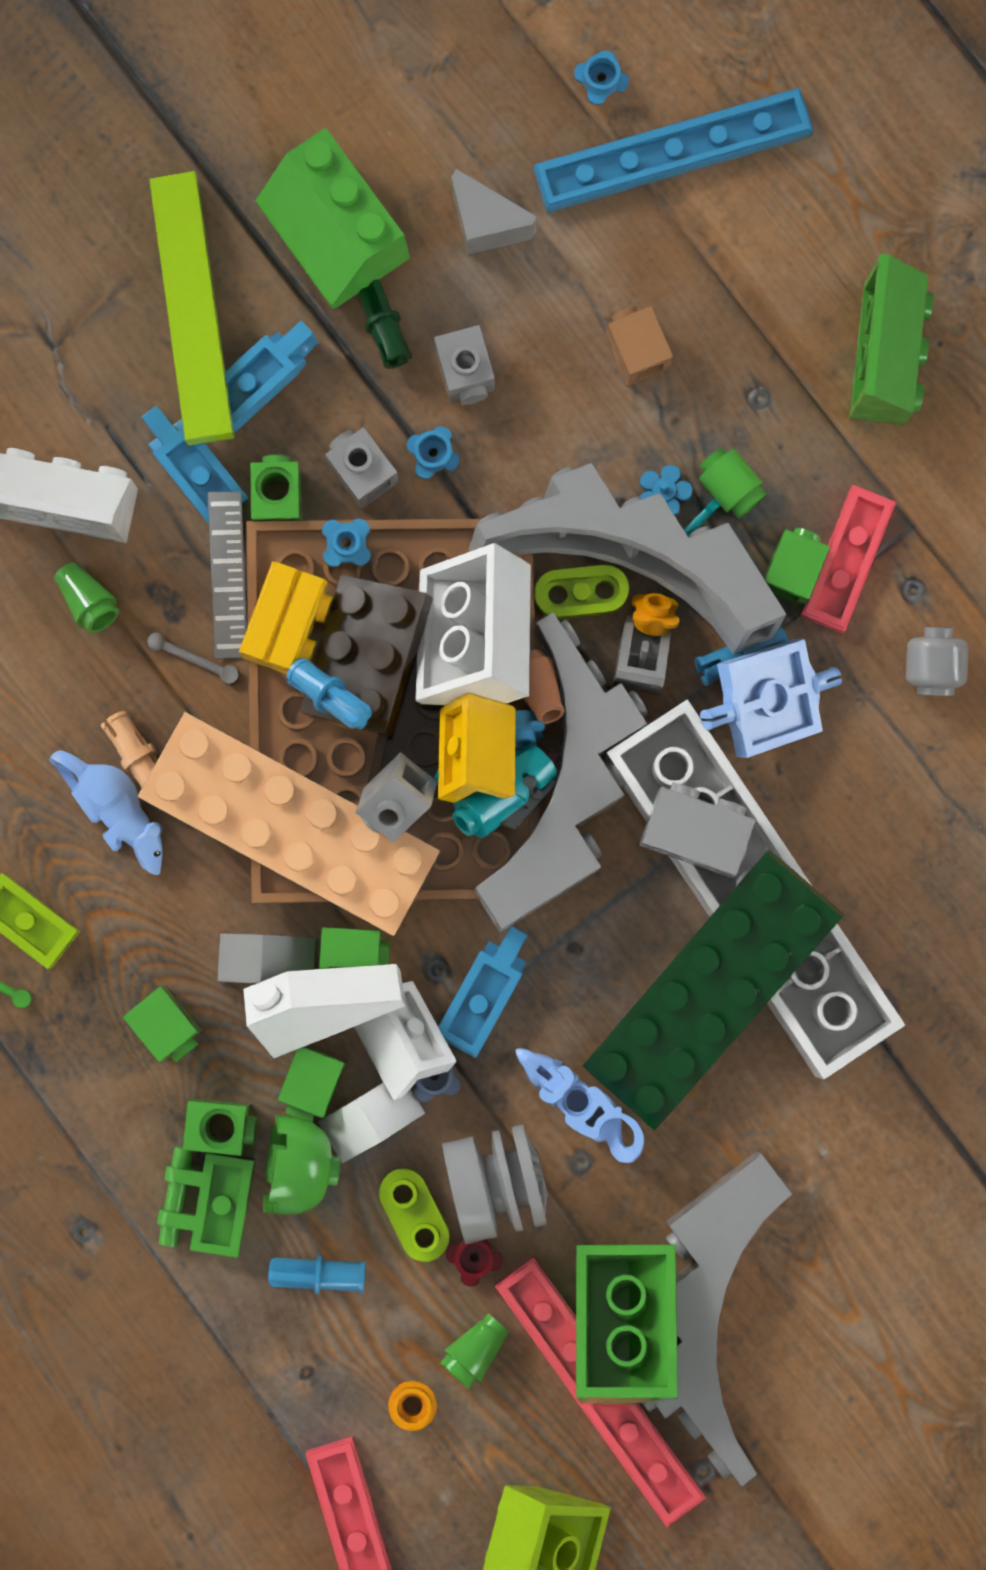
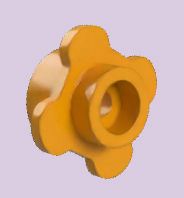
M658 593L637 594L632 597L631 604L636 607L632 619L635 627L642 633L651 636H662L667 634L670 629L676 628L679 625L680 619L675 615L678 603L674 599Z

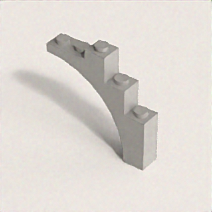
M592 463L576 469L567 467L558 471L550 479L544 499L541 497L532 498L516 510L505 514L496 512L484 517L476 524L469 551H473L496 543L514 555L546 552L584 555L624 566L655 580L685 600L713 626L733 654L773 638L787 615L729 523L713 529L705 526L697 529L687 537L661 493L644 499L642 497H634L619 507Z
M554 612L537 622L535 634L546 656L554 660L561 703L565 710L562 716L564 738L560 770L549 805L532 835L506 865L475 888L474 893L499 933L599 871L601 866L597 859L602 857V853L598 845L588 832L581 835L577 828L621 801L624 793L620 788L625 786L624 779L611 761L604 764L601 757L647 725L643 717L647 716L648 712L638 694L634 690L627 693L622 683L605 693L602 687L606 685V681L601 671L592 660L587 663L584 661L576 648L580 645V640L573 627L567 620L560 623Z
M757 1151L666 1220V1223L673 1232L665 1238L671 1245H676V1252L683 1261L689 1256H692L694 1259L693 1262L676 1274L678 1399L643 1403L649 1412L657 1407L665 1419L682 1407L684 1411L677 1416L695 1440L701 1435L705 1437L714 1449L707 1456L725 1480L733 1475L741 1487L755 1477L757 1473L735 1438L722 1402L716 1365L718 1322L726 1287L742 1251L763 1221L792 1195L765 1157Z

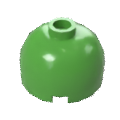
M276 1115V1126H272L264 1175V1179H267V1183L271 1184L270 1193H263V1211L269 1214L299 1215L314 1209L323 1200L328 1185L337 1186L340 1173V1157L332 1156L330 1139L317 1125L296 1117Z

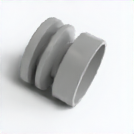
M523 1124L511 1126L516 1148L506 1151L504 1150L500 1130L492 1131L493 1154L485 1156L482 1155L474 1136L442 1143L451 1191L465 1244L497 1237V1214L507 1212L511 1225L516 1232L523 1231L518 1208L526 1206L531 1208L535 1227L547 1225L545 1215L548 1194L537 1148L534 1147L526 1134Z

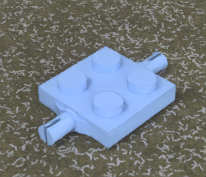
M792 639L718 663L717 667L723 691V705L702 710L700 718L707 720L701 721V724L706 730H711L728 723L731 729L736 757L744 758L823 731L819 713L820 691L840 686L842 678L834 677L840 676L841 673L836 667H830L827 670L815 673L809 663L805 639Z

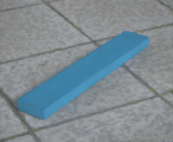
M796 88L534 164L533 171L547 214L811 137L814 130L801 89Z

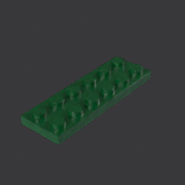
M769 849L583 1064V1067L655 1131L845 914Z

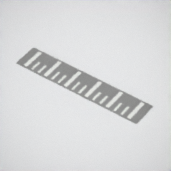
M241 491L208 492L215 659L242 658L239 654V649L247 630Z

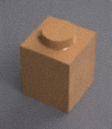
M631 306L611 317L612 322L607 324L605 338L627 387L670 370L673 354L652 306L638 310L637 306Z

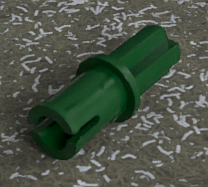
M379 279L373 280L368 287L362 288L358 293L368 319L364 324L367 333L372 334L383 366L386 369H393L406 364L408 359L412 358V354L399 325L401 316L399 312L391 310Z

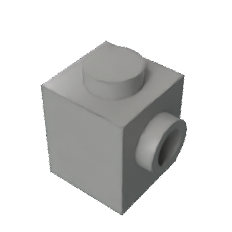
M480 325L434 337L435 352L450 403L460 400L462 405L474 404L486 399L488 392L495 391V377Z
M364 427L356 433H353L352 430L345 431L330 443L329 448L331 450L325 454L328 465L360 509H363L399 483L397 471Z
M400 752L363 788L356 814L362 818L369 829L383 834L394 843L431 807L437 781Z

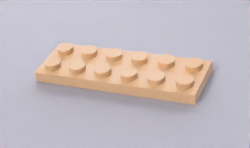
M186 712L181 717L137 796L392 936L397 932L440 853V850L407 832H404L393 843L383 834L376 833L365 825L362 818L356 814L358 806Z

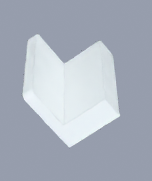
M413 981L402 983L406 1006L354 1026L393 1100L403 1098L417 1080L448 1072L457 1062Z

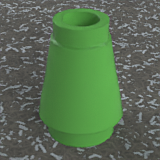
M68 563L57 571L54 580L58 584L78 627L85 628L89 633L93 634L104 630L116 620L119 615L116 597L82 569L78 563Z
M487 1314L482 1321L480 1320L444 1350L447 1354L440 1364L462 1385L469 1389L476 1380L481 1383L503 1345L504 1339L509 1335V1331L490 1314Z

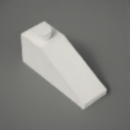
M397 964L287 971L244 989L247 1027L273 1058L406 1006L401 971Z

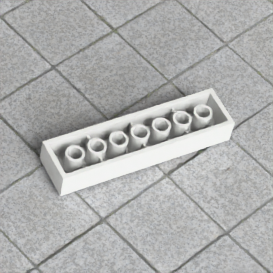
M688 699L606 752L604 756L605 761H611L621 774L625 782L624 790L646 823L658 790L661 787L670 789L673 782L700 791L698 799L717 806L718 800L724 799L747 808L745 816L756 820L737 876L733 878L670 857L709 917L769 849L811 885L710 732L701 724L702 720ZM838 924L835 925L767 1003L815 1077L820 1079H826L905 1026Z

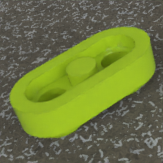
M611 565L552 570L542 575L536 583L534 601L536 607L544 616L554 612L558 620L608 615L617 612L625 604L629 594V583L625 574ZM600 584L609 585L613 589V596L609 599L599 598L596 594V587ZM553 589H561L566 593L567 599L561 604H555L550 601L548 595Z
M406 1167L397 1168L389 1172L380 1185L379 1198L403 1249L411 1258L417 1261L428 1262L439 1258L448 1246L449 1228L424 1177L416 1170ZM403 1184L409 1186L413 1192L412 1198L407 1202L398 1201L394 1196V1190L397 1186ZM426 1228L433 1232L434 1241L432 1244L422 1246L417 1242L416 1233L420 1229Z

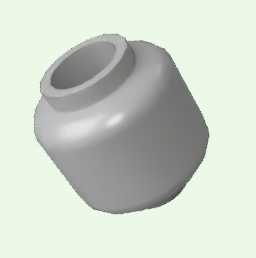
M924 627V636L913 637L908 641L906 681L912 686H917V694L954 695L955 688H960L967 682L968 643L962 638L953 637V628Z

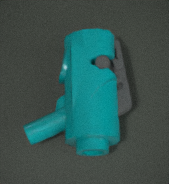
M530 743L524 745L515 752V795L508 799H503L476 791L454 803L455 811L452 817L455 824L465 835H474L481 839L500 825L512 829L518 828L553 791L556 785L554 779L557 778V769L541 749ZM438 769V771H437V773H436V775H435V777H434V779L437 781V783H438L439 769Z

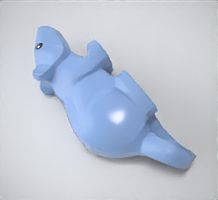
M62 750L53 753L48 760L71 788V794L92 823H98L102 820L109 829L102 834L109 847L113 851H118L122 846L121 842H126L134 849L142 868L153 875H159L163 859L161 838L163 826L157 822H150L148 815L141 808L136 786L130 776L122 769L112 765L87 764L76 756Z
M516 1049L517 1059L523 1066L529 1081L540 1091V1098L553 1107L557 1106L566 1115L565 1122L567 1125L591 1140L597 1142L606 1141L611 1154L618 1162L632 1163L637 1160L642 1153L645 1140L643 1131L636 1120L621 1112L622 1108L617 1107L614 1101L600 1088L590 1087L579 1079V1076L569 1067L563 1066V1061L553 1059L548 1055L534 1053L528 1049ZM622 1119L634 1132V1142L629 1147L624 1145L622 1139Z

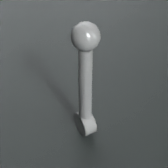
M152 633L148 637L147 644L154 651L165 650L219 675L225 684L232 685L239 680V672L234 666L227 665L222 667L166 641V638L161 633Z

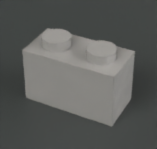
M673 782L670 789L661 787L657 792L639 846L729 878L737 876L756 821L745 816L747 808L724 799H719L717 806L698 799L700 791Z

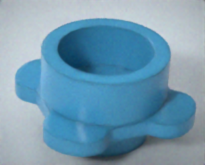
M607 50L593 55L586 63L578 64L574 71L575 80L584 85L588 92L587 99L594 105L603 104L606 97L614 92H624L629 84V78L627 74L621 72L615 55ZM603 74L605 75L606 79L604 81H599L597 79V76Z
M438 426L434 430L422 433L420 436L417 434L412 435L407 441V450L414 455L417 463L415 473L421 479H430L435 472L444 469L454 471L459 466L460 457L452 450L450 443L451 432L446 427ZM431 449L438 451L435 457L429 455Z
M355 519L352 523H339L336 520L327 521L322 527V534L327 538V550L323 553L325 563L330 567H337L340 564L366 565L371 557L370 551L366 548V536L370 531L368 523L363 519ZM344 539H349L351 541V545L349 547H344L342 545V541Z
M516 711L515 750H519L529 743L535 745L537 741L543 739V732L540 731L545 729V725L543 722L537 721L533 711Z

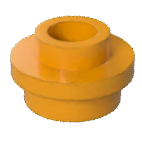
M409 1380L399 1384L392 1391L388 1402V1411L392 1421L398 1427L407 1431H418L427 1427L434 1419L437 1410V1400L432 1389L425 1383L416 1380ZM411 1396L419 1398L422 1408L416 1413L406 1411L403 1405L406 1398Z

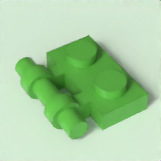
M174 1147L172 1164L166 1165L164 1180L168 1181L164 1208L159 1209L157 1224L161 1225L158 1244L177 1247L180 1229L193 1231L190 1251L238 1258L241 1251L256 1159L207 1152L202 1171L190 1168L193 1151L183 1150V1147ZM187 1185L200 1187L196 1214L183 1211Z

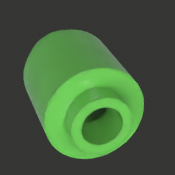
M720 447L700 464L704 473L699 477V481L726 513L732 511L738 519L746 515L767 496V493L761 487L764 482L735 448L726 453Z

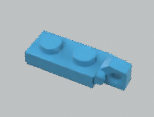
M302 321L297 323L284 336L279 332L270 338L265 335L225 371L234 433L299 375L300 371L307 364L304 359L305 356L319 342L315 334Z
M157 405L142 416L146 425L157 437L148 444L153 451L154 457L208 524V492L241 491L242 507L250 501L205 443L187 445L182 419L172 425Z
M511 926L500 946L489 941L484 951H480L438 1026L446 1042L474 1058L478 1056L523 975L521 971L526 961L517 957V954L528 934L515 926Z

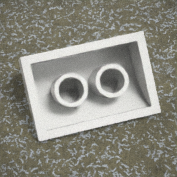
M7 448L6 454L0 453V519L127 543L138 488L132 479L127 478L126 471L108 466H100L98 472L80 469L81 463L62 457H53L52 463L34 460L35 454L16 448Z
M492 543L420 570L419 592L427 593L433 598L417 652V702L430 705H447L467 692L505 704L529 696L531 565L498 544Z

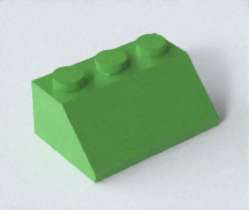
M326 128L286 153L255 200L260 210L332 310L357 295L362 288L368 287L373 280L381 279L410 259L404 233Z
M888 254L879 255L864 282L849 419L905 425L913 415V412H919L922 406L924 384L917 383L918 367L924 366L927 360L929 338L922 337L923 321H929L932 314L934 293L927 291V274Z
M577 1245L576 1398L581 1404H635L678 1399L676 1245Z

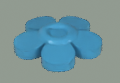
M667 465L661 470V479L654 471H647L641 476L640 485L646 492L640 497L644 499L661 493L672 513L676 516L680 512L679 502H686L691 499L692 486L689 482L680 481L681 471L678 467Z

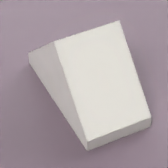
M381 1083L319 1120L318 1123L330 1139V1143L340 1157L341 1162L344 1163L384 1141L424 1115L425 1111L411 1088L403 1098L393 1100L385 1084Z

